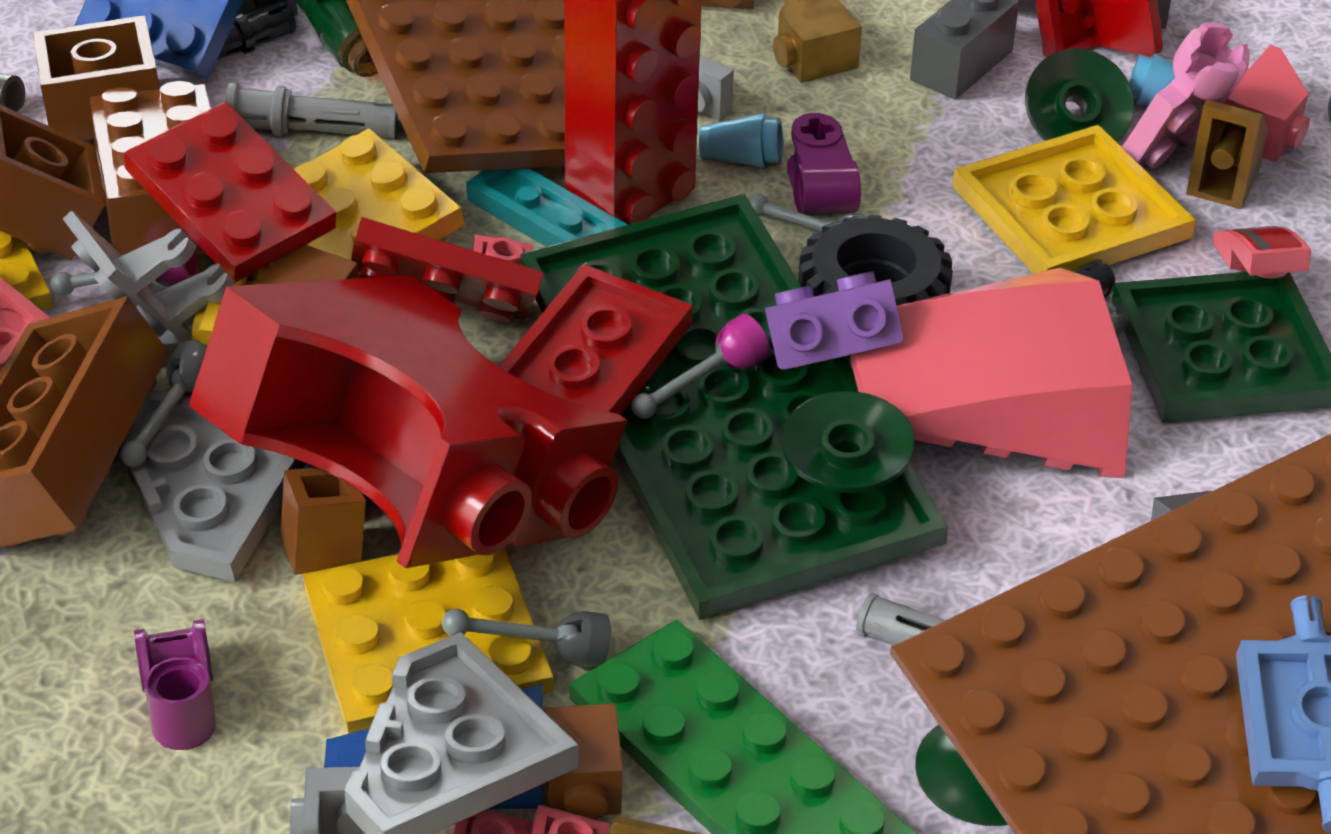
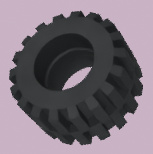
M868 215V218L860 219L852 216L843 218V223L831 222L822 226V233H813L807 239V246L802 247L800 254L798 282L801 287L812 286L815 297L839 291L836 281L838 279L874 271L876 283L891 279L896 306L949 294L951 292L953 275L952 259L950 253L944 252L945 245L938 238L928 237L929 231L919 225L912 227L907 225L906 220L898 218L893 220L883 219L880 215Z

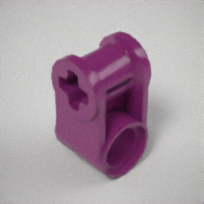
M808 113L799 116L794 120L791 127V138L795 147L794 155L787 161V174L793 189L797 211L805 215L857 212L861 203L860 173L856 162L852 160L842 126L833 117L822 113Z
M204 619L193 620L191 628L150 635L144 628L134 630L143 693L146 692L151 729L155 740L163 747L173 750H189L202 745L210 739L216 726L211 689L213 674Z

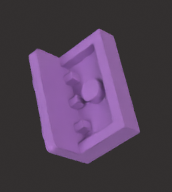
M873 271L838 279L836 281L839 291L814 297L812 286L776 293L777 305L765 308L778 367L785 370L901 343L903 341V332L891 279L876 283Z

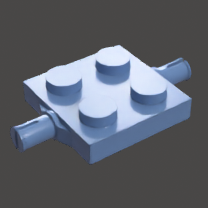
M1303 595L1293 599L1290 603L1296 635L1279 641L1241 640L1236 653V662L1252 786H1291L1316 790L1319 794L1322 829L1327 833H1331V636L1325 633L1322 600L1312 595L1308 603L1307 595Z

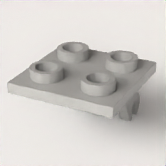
M72 210L63 218L78 239L71 248L96 272L93 275L95 280L114 299L128 296L159 337L168 330L181 342L192 340V332L184 322L208 303L221 301L226 286H234L235 280L227 274L228 272L220 264H215L204 272L161 291L158 290L152 281L169 268H177L185 264L192 257L196 249V245L181 229H175L160 239L122 255Z

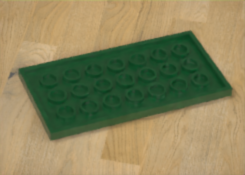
M745 193L520 254L522 266L544 272L535 299L542 313L583 264L693 305L692 325L638 394H652L715 354L717 334L728 322L741 314H748L755 319L768 338L771 355L754 367L734 369L723 363L657 405L656 412L652 417L648 419L636 417L632 412L631 403L621 415L627 420V423L615 451V456L699 620L947 544L948 525L910 463L898 478L882 487L864 492L849 493L831 491L809 483L800 477L786 461L782 450V431L787 418L793 410L803 402L818 395L836 391L858 392L854 372L844 356L785 370L778 367L765 308L777 305L776 293L801 288V285Z

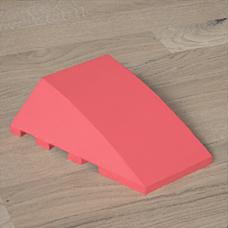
M1057 268L898 305L897 310L903 332V341L899 344L849 355L858 392L877 396L897 407L910 422L914 433V440L952 447L956 440L981 445L983 454L1007 458L1012 451L1042 457L1043 466L1069 471L1073 464L1099 469V477L1123 478L1125 475L1133 385L1098 280L1063 268Z

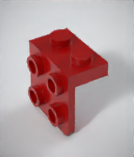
M1035 0L1042 50L1045 57L1065 49L1079 48L1089 50L1097 46L1142 54L1148 57L1153 56L1154 53H1160L1163 49L1162 22L1159 16L1157 0Z

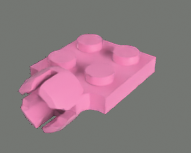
M1202 23L1198 30L1194 28L1185 37L1174 54L1172 70L1175 79L1156 94L1122 147L1141 167L1147 164L1154 170L1170 157L1176 149L1178 142L1181 141L1185 146L1194 143L1197 140L1202 109L1206 99L1223 103L1231 95L1248 70L1250 51L1247 43L1239 44L1233 51L1227 46L1233 36L1230 27L1220 23Z

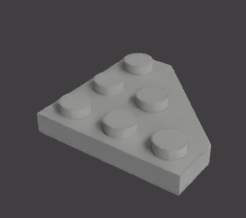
M152 390L148 393L134 420V427L125 437L119 451L127 442L136 440L168 393ZM182 396L146 447L147 457L145 462L138 467L127 466L174 567L236 582L282 506L284 470L300 469L306 463L276 452L239 444L188 406L190 397Z
M459 632L399 657L392 674L393 688L387 702L380 703L365 739V756L359 770L352 771L345 787L346 812L365 834H433L578 768V744L462 632Z

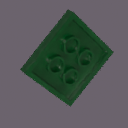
M1248 272L1118 282L1114 284L1112 304L1117 308L1115 310L1117 315L1121 313L1124 318V332L1162 422L1331 407V353L1290 272L1283 277L1274 279L1262 278L1257 275L1250 276Z

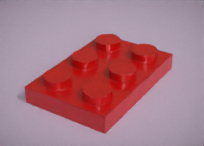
M226 101L124 152L125 169L216 264H220L228 272L227 274L235 280V283L336 229V211Z
M361 217L351 260L358 263L359 278L411 275L453 304L454 301L478 307L477 314L480 317L501 324H511L513 318L525 320L537 297L544 273Z
M583 264L498 367L520 380L555 396L621 416L692 325L693 305Z

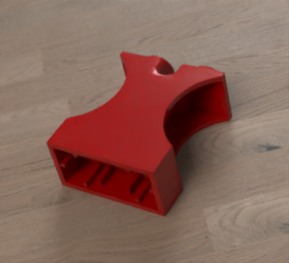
M411 275L226 286L188 405L239 444L276 452L308 463L340 478L365 494L387 514L395 525L401 541V549L396 562L406 569L478 554L484 556L491 555L503 549L510 542L517 547L564 538L575 539L588 534L604 519L616 498L618 476L610 468V464L627 423V420L619 414L587 407L555 396L520 380L495 365L476 350L462 333L459 325L462 309Z

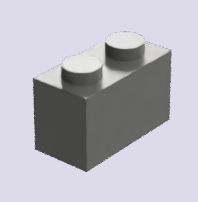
M950 0L915 29L910 80L956 100L1013 51L1019 0Z

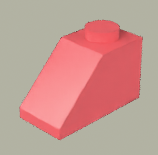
M1270 45L1246 71L1223 104L1264 115L1268 132L1262 157L1277 162L1289 147L1298 149L1309 128L1310 119L1304 116L1309 93L1282 49Z

